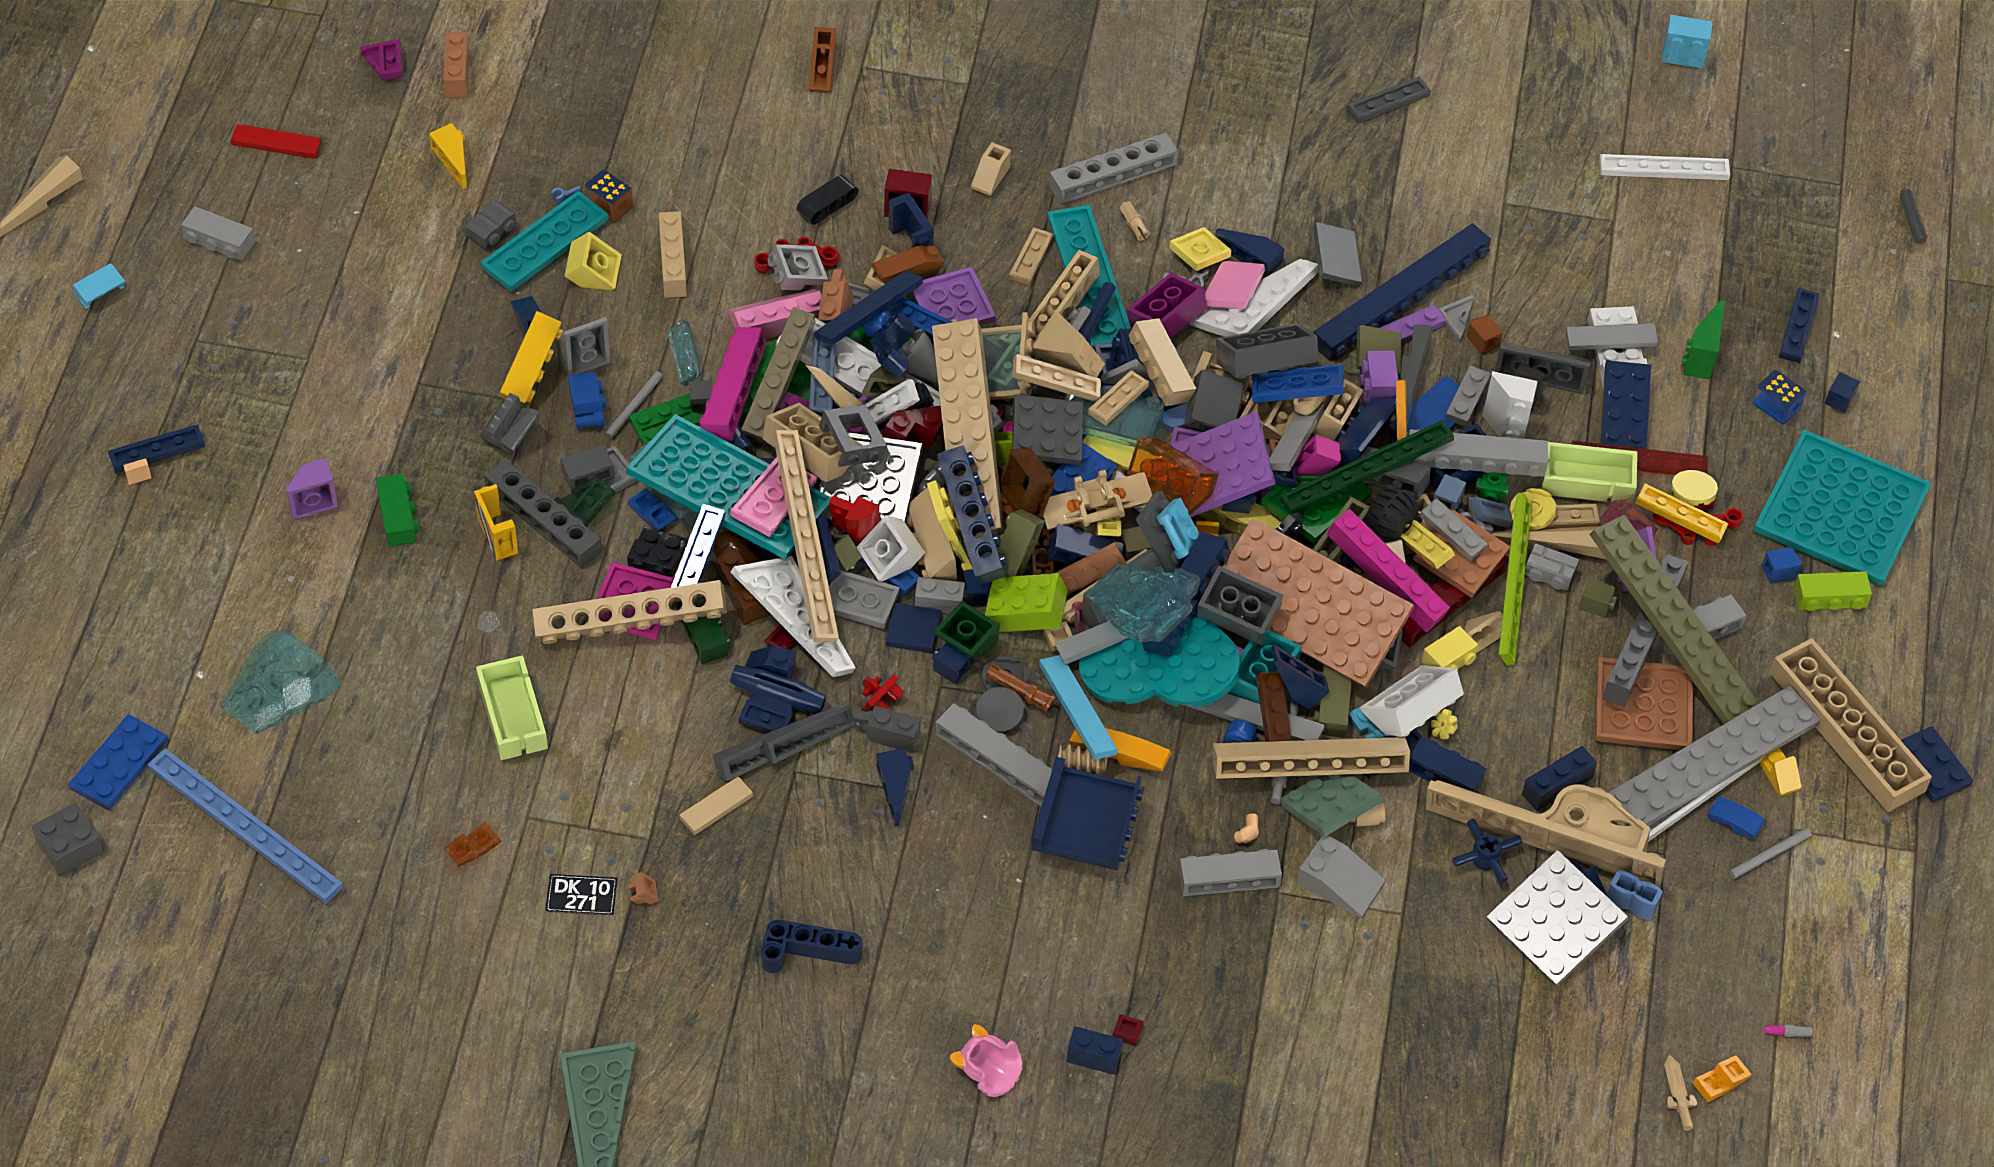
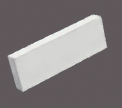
M907 379L866 403V406L876 425H879L891 418L895 411H902L917 403L920 399L913 379Z

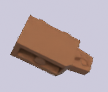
M834 269L831 281L824 282L818 320L825 324L852 307L853 293L849 288L848 280L846 281L847 276L843 269Z

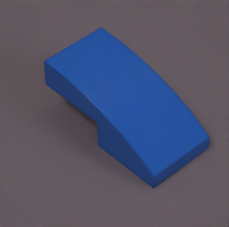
M647 488L628 500V505L653 529L662 530L676 520L675 515L664 502H658Z
M1718 797L1708 812L1709 820L1731 826L1732 833L1753 839L1765 823V819L1754 811L1722 797Z

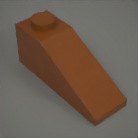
M814 27L809 90L830 92L837 39L836 28Z
M916 246L873 262L872 267L881 281H891L906 270L923 277V280L936 277L945 260L935 246Z

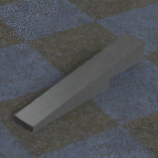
M1413 325L1411 356H1402L1401 380H1406L1407 424L1431 343V325Z
M847 702L713 754L718 776L729 781L764 763L770 762L775 764L852 727L853 716L850 705Z

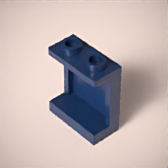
M906 193L889 200V230L892 235L905 231L912 241V248L916 246H933L934 228L911 195Z

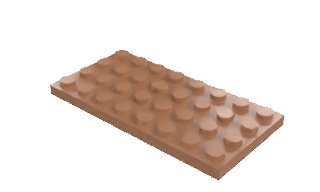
M1253 517L1230 553L1227 563L1223 565V568L1283 594L1282 606L1269 629L1270 631L1302 646L1300 651L1303 654L1367 688L1414 609V605Z

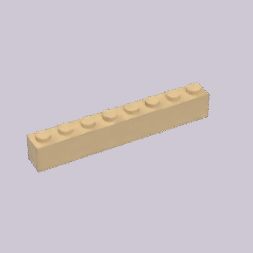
M1405 737L1213 743V768L1216 779L1409 772L1410 749Z

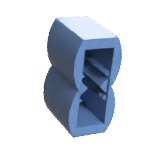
M1617 871L1610 884L1607 897L1618 908L1629 909L1635 916L1651 920L1663 891L1652 883L1640 881L1631 873Z

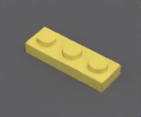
M1413 520L1409 530L1400 536L1404 544L1436 569L1455 556L1452 548L1416 520Z

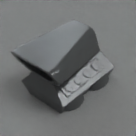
M509 393L481 432L480 437L486 443L496 445L507 454L512 455L541 413L534 409L522 408L519 397Z

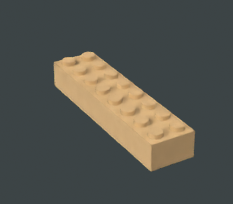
M1813 638L1775 657L1769 674L1782 689L1791 686L1821 720L1815 728L1887 812L1926 792L1932 776Z

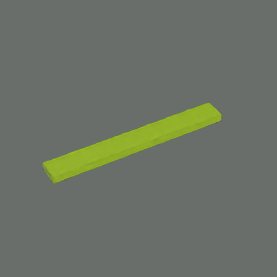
M1525 493L1516 494L1499 647V655L1506 666L1515 664L1532 511V504Z

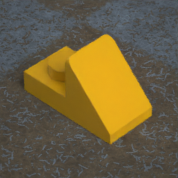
M1779 748L1761 760L1759 764L1779 797L1801 790L1802 786L1794 756L1786 758Z

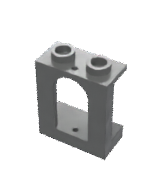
M866 404L824 410L819 427L822 433L830 431L842 453L838 464L839 467L869 462L874 463L882 460L887 445ZM864 426L871 443L866 446L856 445L851 441L845 429Z

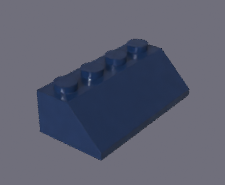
M1396 397L1371 398L1367 405L1361 404L1355 413L1357 417L1354 418L1352 416L1345 426L1347 430L1344 431L1342 429L1335 439L1340 445L1341 460L1332 471L1357 460L1367 446L1371 447L1396 411Z

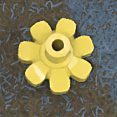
M1444 709L1438 715H1435L1437 720L1431 721V727L1435 728L1432 731V735L1437 738L1440 737L1442 740H1448L1449 734H1454L1457 730V717L1452 716L1450 710Z

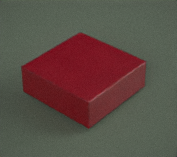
M1119 1014L1112 1036L1123 1039V1043L1136 1046L1144 1021Z

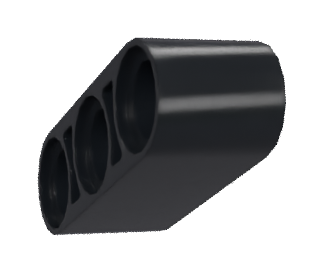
M838 175L802 198L797 204L796 210L812 225H815L852 202L857 197L859 189L844 175Z

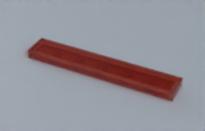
M1574 440L1571 443L1572 445L1636 451L1637 471L1677 475L1682 471L1697 470L1708 474V456Z

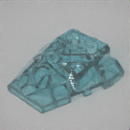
M1116 564L1086 593V596L1121 635L1139 642H1148L1149 640L1161 642L1192 612L1193 605L1191 599L1197 594L1200 583L1198 575L1175 568L1174 573L1164 572L1162 567H1155V571H1145L1143 566Z
M271 631L254 646L221 703V708L257 734L284 721L283 716L294 711L298 714L304 711V706L314 701L317 703L324 701L341 686V681L330 668L325 666L324 659L288 631Z

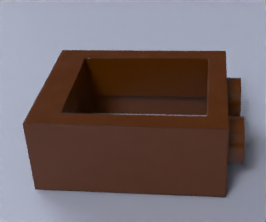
M1031 448L1011 449L999 481L1000 491L1015 511L1023 509L1042 519L1055 480ZM1025 474L1030 478L1027 490L1022 486Z

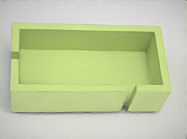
M1548 442V465L1545 477L1541 476L1542 490L1549 492L1552 496L1607 502L1608 498H1611V502L1632 504L1637 488L1636 451Z
M523 655L476 666L479 688L500 760L521 756V751L524 750L526 754L548 749L546 731L532 684L528 677Z

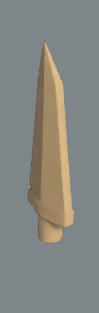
M806 365L839 408L862 404L859 399L855 398L823 370Z

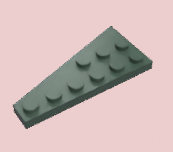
M636 1041L560 1054L578 1167L614 1166L636 1051Z

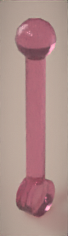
M1079 601L1072 604V609L1075 611V635L1080 633V610L1082 609V604Z

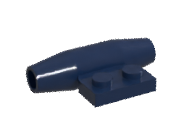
M736 665L730 678L731 684L753 695L747 699L739 716L738 723L765 733L790 725L792 720L791 709L818 714L822 712L825 705L826 695L802 682L768 670Z

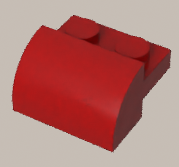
M834 495L828 502L833 526L841 532H847L855 544H860L881 521L879 505L859 496L854 503Z

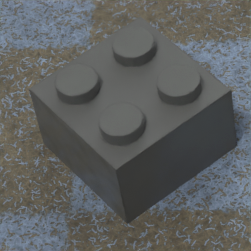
M76 802L31 826L36 842L59 876L104 853L100 837Z

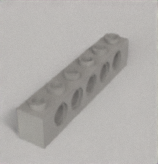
M1167 133L1155 135L1149 139L1134 142L1131 145L1114 149L1105 154L1096 155L1093 158L1058 168L1050 172L1049 187L1058 202L1063 204L1177 164L1178 150Z

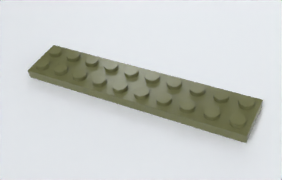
M1625 514L1594 529L1589 535L1722 723L1725 724L1758 705L1759 703Z

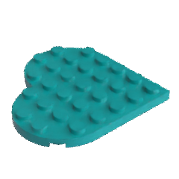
M1165 591L1122 619L1130 638L1080 658L1079 670L1082 682L1088 692L1106 703L1113 704V701L1126 702L1128 705L1142 702L1155 695L1163 702L1179 707V704H1192L1193 707H1199L1222 698L1237 682L1241 666L1237 647L1216 624L1194 614L1188 631L1183 633L1178 648L1173 650L1170 657L1145 651L1140 635L1166 593Z

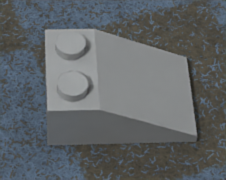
M606 317L563 332L557 343L558 358L567 375L580 374L611 363L608 321Z
M1328 835L1325 837L1321 836L1301 866L1297 880L1298 885L1359 918L1363 917L1385 883V879L1350 848Z

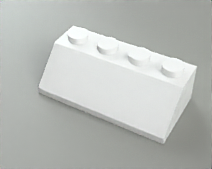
M1421 665L1360 708L1385 735L1406 737L1410 734V731L1424 725L1427 719L1438 715L1440 710L1454 704L1456 699L1464 693L1457 668Z

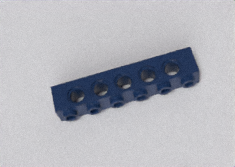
M964 445L938 453L937 456L979 585L1006 577L1004 568L1008 567L1004 554L999 555L997 547H1000L1001 543L998 534H993L991 529L995 524L991 513H986L985 510L988 502L985 493H980L978 488L982 483L978 472L974 473L972 466L976 465L972 452L967 453ZM966 471L964 475L956 476L958 472ZM966 491H972L969 496H963ZM978 511L976 516L969 517L970 513ZM985 532L982 537H975L977 533ZM991 552L988 558H982L984 553Z

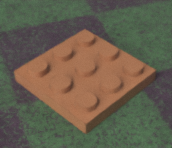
M1451 509L1459 519L1488 543L1486 549L1472 561H1469L1435 530L1432 534L1452 548L1455 556L1438 569L1418 554L1415 555L1414 561L1473 598L1508 553L1510 546Z

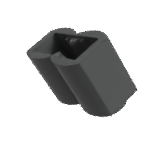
M494 200L466 224V236L484 249H489L491 246L498 244L501 236L510 233L515 228V213L497 200Z

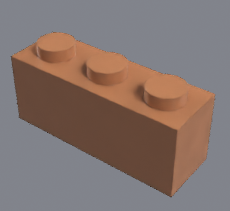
M446 32L443 77L445 98H467L469 65L467 32Z

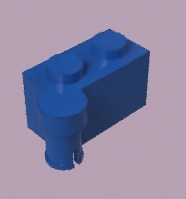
M595 371L568 375L569 392L576 428L604 427L602 409L606 408L605 396L600 395L603 393L601 380L596 379Z

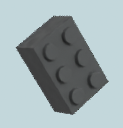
M1218 566L1198 604L1197 616L1262 645L1282 606L1283 594Z

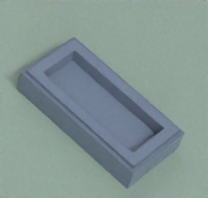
M1476 496L1470 501L1477 520L1505 528H1510L1513 525L1508 505Z

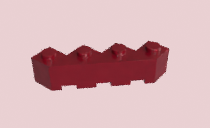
M990 403L991 411L1002 419L1004 410ZM941 406L895 411L886 424L882 437L904 441L910 439L914 442L922 443L923 447L930 450L938 436L944 438Z

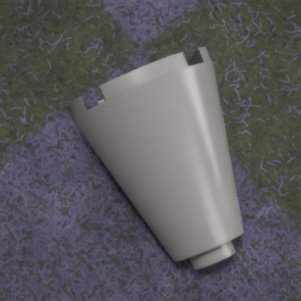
M918 329L911 334L912 338L909 341H905L902 344L909 360V366L905 372L930 387L939 390L934 345L923 329Z

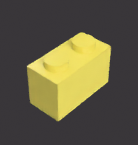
M1459 626L1426 647L1421 662L1425 666L1457 668L1458 671L1460 667L1470 665L1476 659L1478 644Z

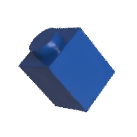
M1793 547L1766 552L1762 567L1771 584L1796 579L1801 568V560L1795 554Z

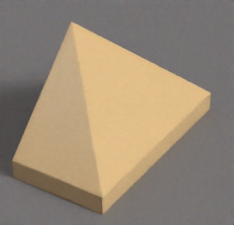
M1501 611L1467 620L1464 631L1478 644L1477 652L1501 637L1503 620Z

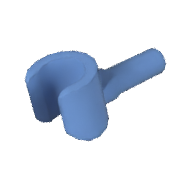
M580 186L568 191L555 188L552 190L551 195L556 200V203L560 204L566 200V197L582 189Z

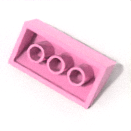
M809 289L728 309V314L734 329L736 327L762 328L765 340L781 336L793 307L812 313L818 319L822 295L816 289Z

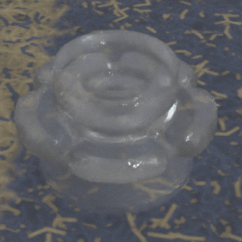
M484 611L477 619L478 629L486 633H492L500 626V619L497 618L496 613L493 611Z

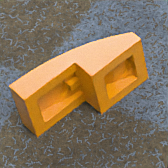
M1735 1055L1718 1063L1715 1069L1696 1077L1692 1084L1704 1099L1710 1102L1734 1089L1750 1078L1752 1074Z

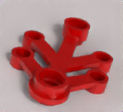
M800 237L798 239V245L816 246L824 269L839 263L840 254L835 247L825 246L821 248L811 242L808 237ZM786 239L776 241L777 245H791ZM759 253L754 258V267L760 273H766L773 268L768 264V253Z
M1715 500L1708 505L1702 503L1693 507L1702 511L1704 509H1711L1715 504ZM1729 508L1725 514H1710L1728 523L1727 527L1731 529L1739 527L1743 520V513L1737 508ZM1653 512V520L1658 525L1670 526L1681 535V542L1683 544L1691 545L1694 543L1695 532ZM1706 537L1703 539L1704 543L1708 546L1717 544Z

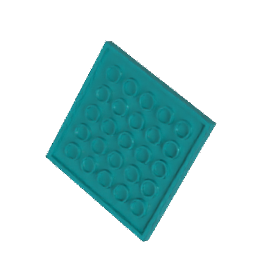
M1803 430L1753 531L1845 571H1867L1869 581L1883 586L1928 493L1931 482L1807 430Z

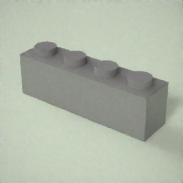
M1268 849L1246 853L1238 851L1233 854L1224 855L1215 853L1202 857L1188 856L1180 859L1178 870L1183 896L1279 888L1282 878L1277 850Z

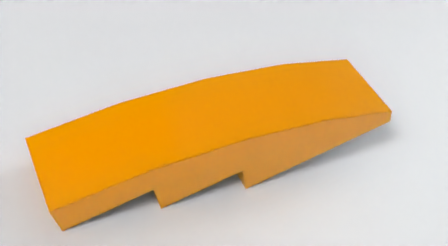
M1075 728L1069 740L1071 746L1075 748L1080 746V748L1086 749L1085 743ZM1105 728L1117 748V755L1108 758L1117 759L1121 766L1163 772L1171 755L1169 749L1123 732Z

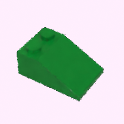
M1720 300L1694 329L1692 338H1687L1685 352H1683L1681 365L1685 366L1684 375L1711 379L1719 352L1725 301Z

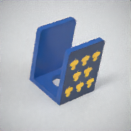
M1774 370L1759 383L1758 388L1763 392L1754 399L1753 404L1784 425L1801 409L1807 391L1778 370Z

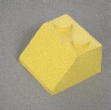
M587 232L571 242L565 277L581 288L614 290L622 254L591 232Z

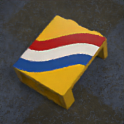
M497 485L482 487L474 491L477 519L496 561L518 554L516 528L513 520L494 525L491 519L501 515Z

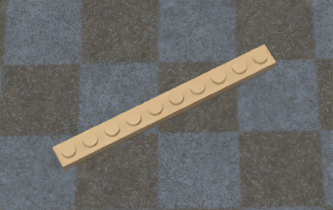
M775 430L773 438L813 642H836L839 636L798 430Z

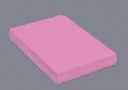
M1222 261L1205 292L1207 306L1245 309L1265 272V265Z

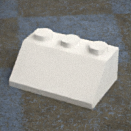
M1492 371L1482 417L1499 437L1524 439L1537 381Z

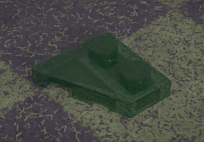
M597 477L587 482L584 486L572 489L571 494L561 499L556 497L553 500L559 505L563 504L572 516L580 518L587 527L616 492Z

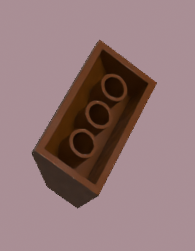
M725 531L718 534L709 559L743 625L772 615L731 573L734 566L763 561L754 543L735 532Z

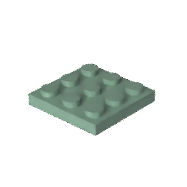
M1352 774L1319 775L1282 797L1280 803L1281 807L1325 837L1382 803V797L1380 793Z

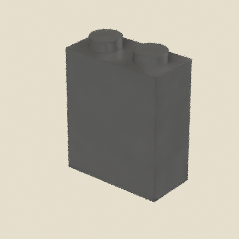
M1201 370L1194 377L1193 383L1196 390L1188 403L1184 426L1205 432L1236 420L1244 384L1237 382L1235 378L1217 375L1212 370Z

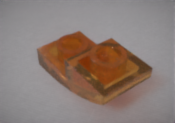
M485 821L469 835L465 836L462 833L448 844L444 850L460 867L481 857L502 841Z

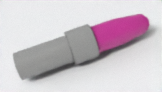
M1788 1024L1764 1026V1032L1772 1035H1783L1784 1037H1812L1813 1028Z

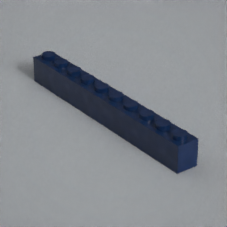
M1470 224L1316 329L1313 333L1317 335L1318 351L1329 361L1335 357L1342 356L1351 346L1357 345V327L1359 325L1379 328L1385 323H1390L1399 313L1406 312L1411 305L1422 301L1427 294L1438 290L1443 283L1454 279L1459 272L1470 268L1478 259L1486 257L1490 251L1491 238L1476 225Z

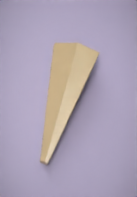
M67 155L58 157L1 219L0 237L47 209V201L83 180L80 167Z
M1600 526L1529 530L1528 549L1533 550L1536 543L1558 552L1563 550L1602 559L1606 558L1589 535ZM1512 531L1492 532L1493 536L1507 545H1511Z

